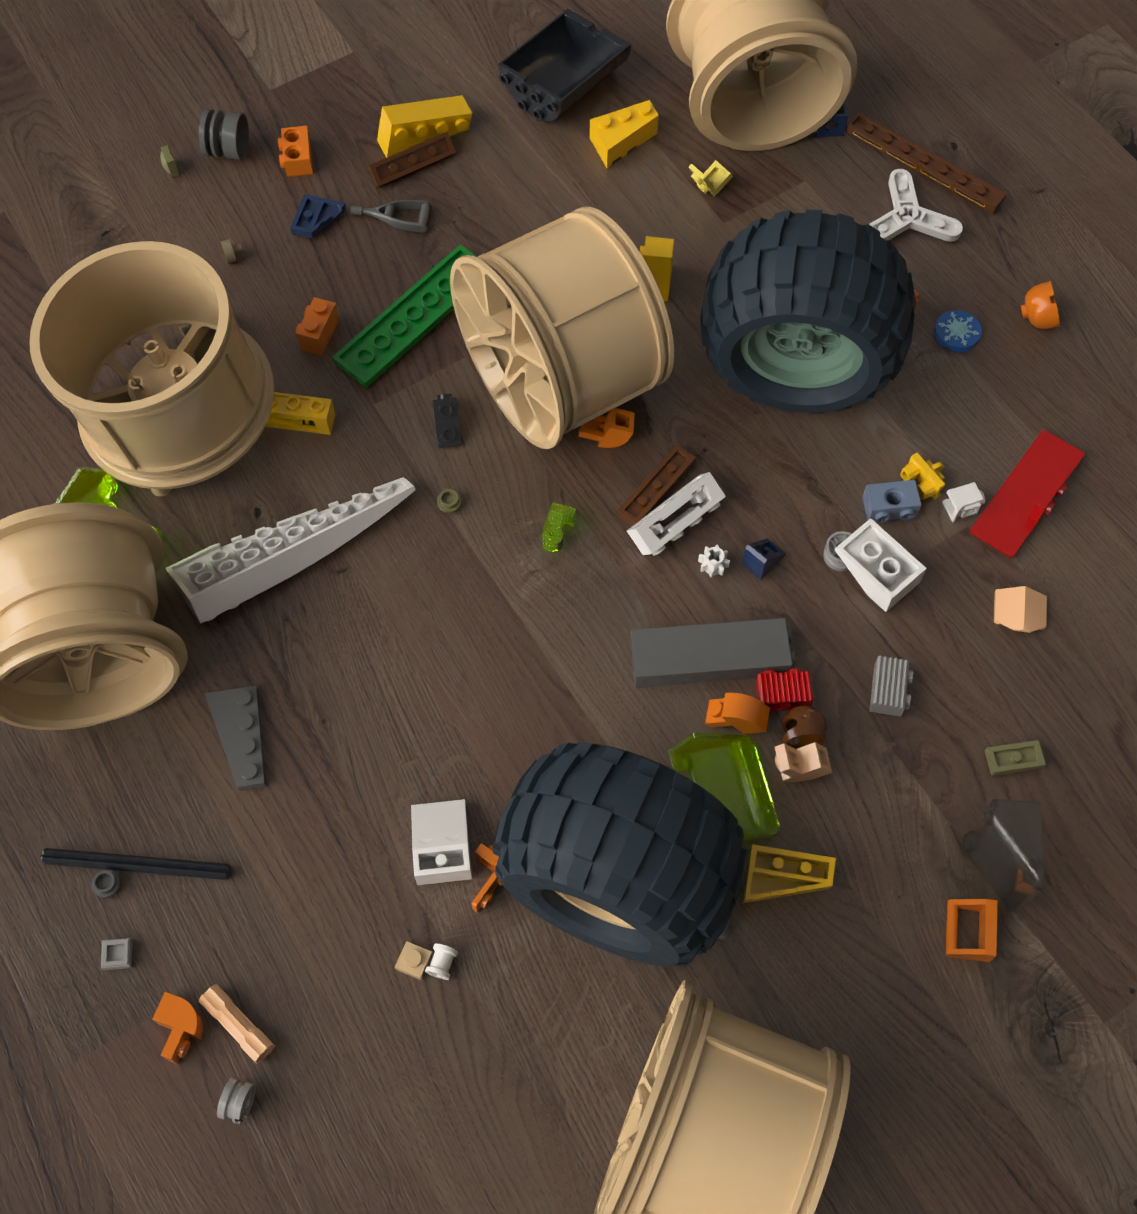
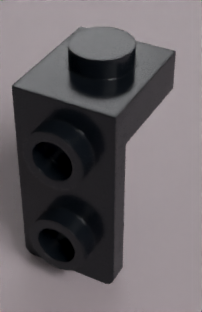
M452 394L437 395L438 399L433 400L438 447L461 446L457 397L452 398Z

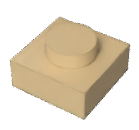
M406 941L395 969L422 980L433 953Z

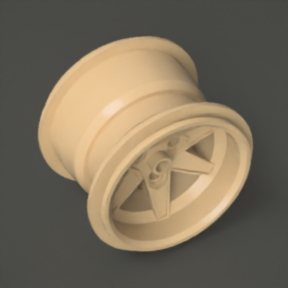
M672 0L666 21L667 36L676 56L692 68L694 81L690 90L689 108L694 124L704 136L720 145L737 150H770L791 144L810 135L833 117L853 87L857 75L858 62L851 40L841 29L830 23L825 13L829 0Z
M82 502L35 507L0 520L1 721L17 727L36 730L84 728L134 714L152 705L172 689L187 664V649L184 641L177 633L153 621L158 608L155 575L163 563L164 547L159 534L149 524L131 513L116 507Z

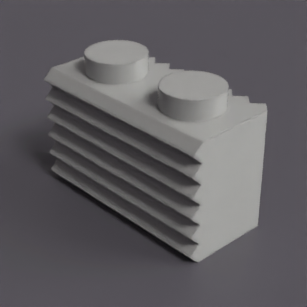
M887 656L877 657L874 664L869 712L901 717L904 710L909 709L911 694L906 692L907 685L911 686L913 670H909L908 660L893 659Z

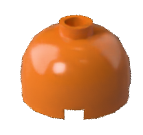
M1051 281L1032 287L1025 296V304L1020 305L1023 319L1028 318L1031 325L1040 329L1060 326Z

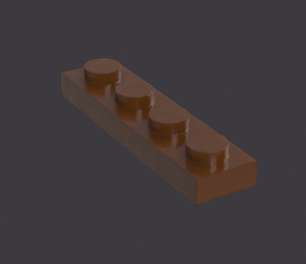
M447 131L368 165L376 187H379L452 155L456 151Z
M676 445L617 510V516L632 526L656 508L694 465L696 457L679 445Z

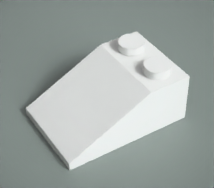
M871 518L835 548L836 553L865 593L885 612L921 582L927 569Z

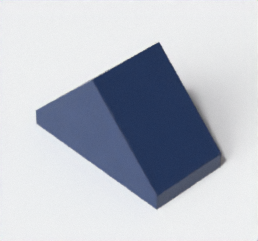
M768 538L746 546L742 565L761 580L786 553Z

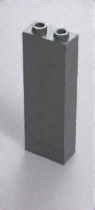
M785 618L631 630L630 645L635 687L757 678L758 674L766 670L785 673L791 670L796 662L794 650L790 651L789 642L792 641L791 628L786 627Z

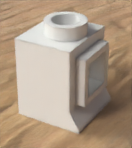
M973 482L948 490L949 499H945L942 502L952 523H954L958 517L962 519L977 514L981 505L985 504V496L978 489L976 483Z

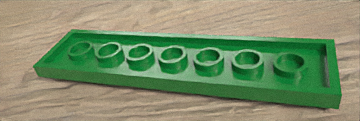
M459 245L332 357L333 363L365 388L369 387L454 310L450 287L453 263L465 255L477 256L462 245Z

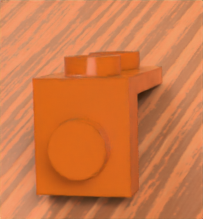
M482 843L475 851L476 860L494 872L472 902V909L477 913L482 907L486 909L494 897L493 891L498 885L502 886L495 873L499 856L493 854V846L486 847Z

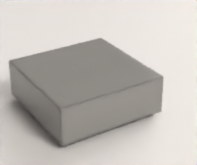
M131 938L102 940L101 969L132 968L133 940Z

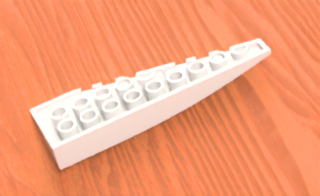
M403 477L373 488V493L371 494L358 493L352 495L351 501L339 504L338 501L328 504L329 508L318 512L317 509H313L279 521L275 528L262 527L256 529L255 535L243 539L240 535L231 538L232 543L222 547L220 543L211 545L167 567L166 570L190 610L201 624L214 619L217 615L228 609L236 608L240 603L290 578L330 554L392 510L413 493L415 487Z

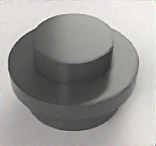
M103 870L97 873L92 880V890L101 898L113 896L120 888V878L111 870Z

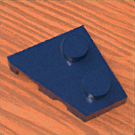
M304 194L290 227L291 234L313 239L346 211L345 203Z

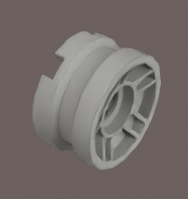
M836 532L826 542L823 553L824 561L834 570H849L836 553L835 548L851 535L850 532Z
M231 1077L220 1097L217 1117L223 1120L230 1118L233 1123L242 1125L244 1123V1120H241L242 1117H248L253 1105L256 1084L248 1081L244 1084L241 1083L240 1079Z

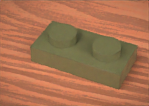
M1039 740L987 747L984 751L991 776L1043 769L1046 766Z

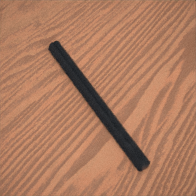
M53 848L43 849L41 861L49 865L228 880L231 875V866L226 863Z

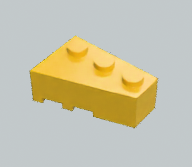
M650 100L590 119V140L606 168L612 166V162L619 157H625L630 149L635 146L638 148L657 134L659 115Z

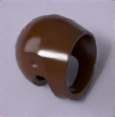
M800 705L791 709L786 714L782 726L786 734L782 738V744L795 749L814 742L821 746L824 744L827 724L825 717L818 709L809 705ZM795 738L799 739L798 744L793 745L789 743Z

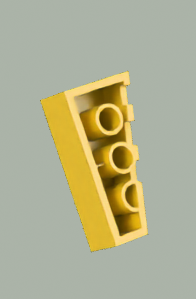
M462 95L383 106L377 141L385 156L388 157L448 131L449 136H453L469 130L472 111Z

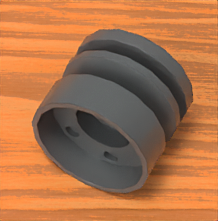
M205 109L199 125V144L202 154L208 157L214 155V157L219 158L224 153L227 159L243 160L249 144V123L246 114L228 111L225 115L222 110Z

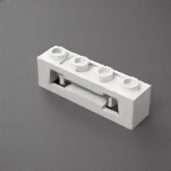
M710 472L700 474L629 528L627 533L642 555L653 554L655 556L666 548L664 544L668 541H675L680 538L687 526L692 527L698 524L705 512L710 513L720 506L719 501L726 496ZM689 500L692 505L700 503L696 507L687 509L664 528L660 523L654 525L656 521L666 519Z

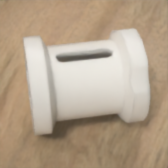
M434 944L433 949L435 952L431 964L426 967L425 972L436 978L449 980L450 974L448 972L453 957H457L458 951L446 945Z

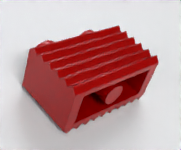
M791 669L785 673H777L775 670H766L757 675L755 682L757 699L767 705L770 711L791 710L800 705L812 706L814 700L809 671L803 672L802 669Z

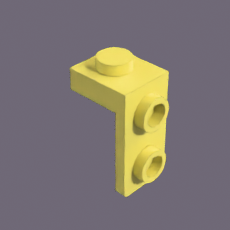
M716 160L704 174L693 164L689 166L693 173L691 178L697 183L699 189L705 194L709 191L714 197L733 177Z

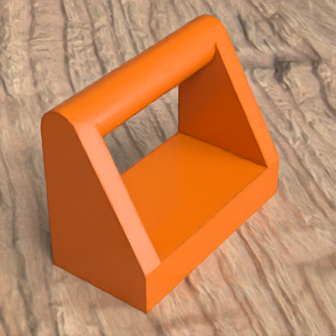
M947 900L945 956L982 962H991L996 957L998 900ZM958 909L979 912L978 949H957Z

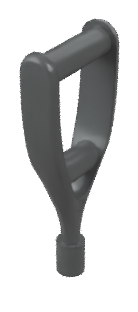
M398 200L374 208L351 206V215L363 216V214H366L397 229L424 233L428 230L427 222L432 204L429 201ZM405 209L421 210L418 223L393 218V213L396 210Z

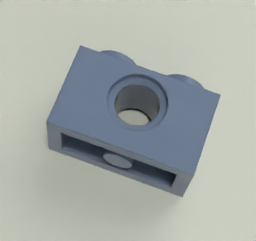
M915 480L866 485L862 496L867 520L871 518L877 523H885L896 519L904 521L917 517L921 507Z

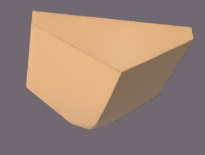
M1026 586L995 590L994 623L1002 624L1014 631L1028 633L1046 628V595Z

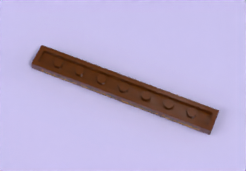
M858 111L846 124V132L992 214L1005 200L1006 193Z

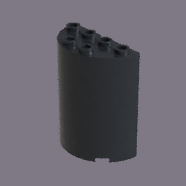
M566 9L497 64L500 73L499 79L506 86L521 111H526L538 121H553L622 65L630 55L631 44L605 29L598 31L593 22L570 9Z

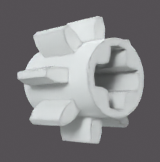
M718 545L711 548L706 546L704 554H700L698 562L702 563L700 571H706L710 577L717 574L722 576L724 568H729L730 560L726 559L728 551H723Z

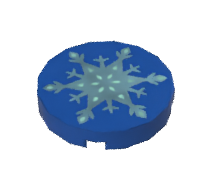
M950 310L943 313L937 319L934 328V336L939 345L942 347L946 346L953 352H966L973 349L979 342L982 333L981 324L977 318L962 310Z

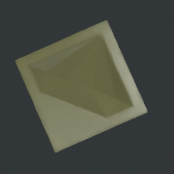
M168 145L160 147L163 168L172 178L179 176L180 173Z

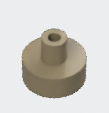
M230 239L221 241L227 263L236 262L235 254L243 252L241 244L232 246Z

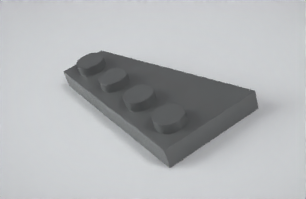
M257 686L204 693L239 791L266 787Z

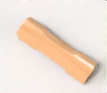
M217 984L211 986L202 994L198 1002L212 1017L221 1023L254 1062L260 1063L273 1051L275 1045L259 1028H256Z

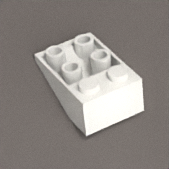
M465 799L411 805L414 877L417 885L472 879Z

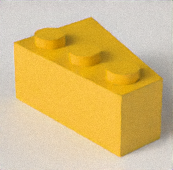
M646 236L645 246L640 245V253L656 281L663 301L668 302L673 266L674 239Z
M752 844L749 849L742 903L828 890L833 886L836 858Z

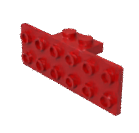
M1042 430L970 530V534L1006 556L1013 558L1043 514L1049 515L1056 504L1053 501L1056 496L1061 498L1068 487L1065 484L1078 466L1085 453L1048 431Z

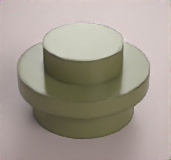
M443 490L437 498L438 508L445 513H453L461 507V496L455 490Z

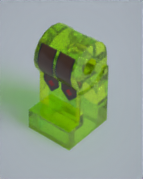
M552 502L542 531V546L546 552L558 553L562 550L566 526L574 527L576 508Z

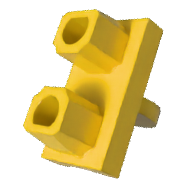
M918 453L911 456L909 463L902 469L900 474L904 481L916 479L920 483L917 485V490L921 500L932 497L934 500L941 495L940 491L945 486L943 482L945 477L941 473L944 465L941 462L933 464L930 460L925 462Z

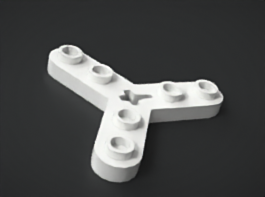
M904 169L892 171L888 185L894 210L869 224L880 231V237L890 240L911 228L945 241L952 242L958 240L962 233V224L954 218L920 207L911 174Z

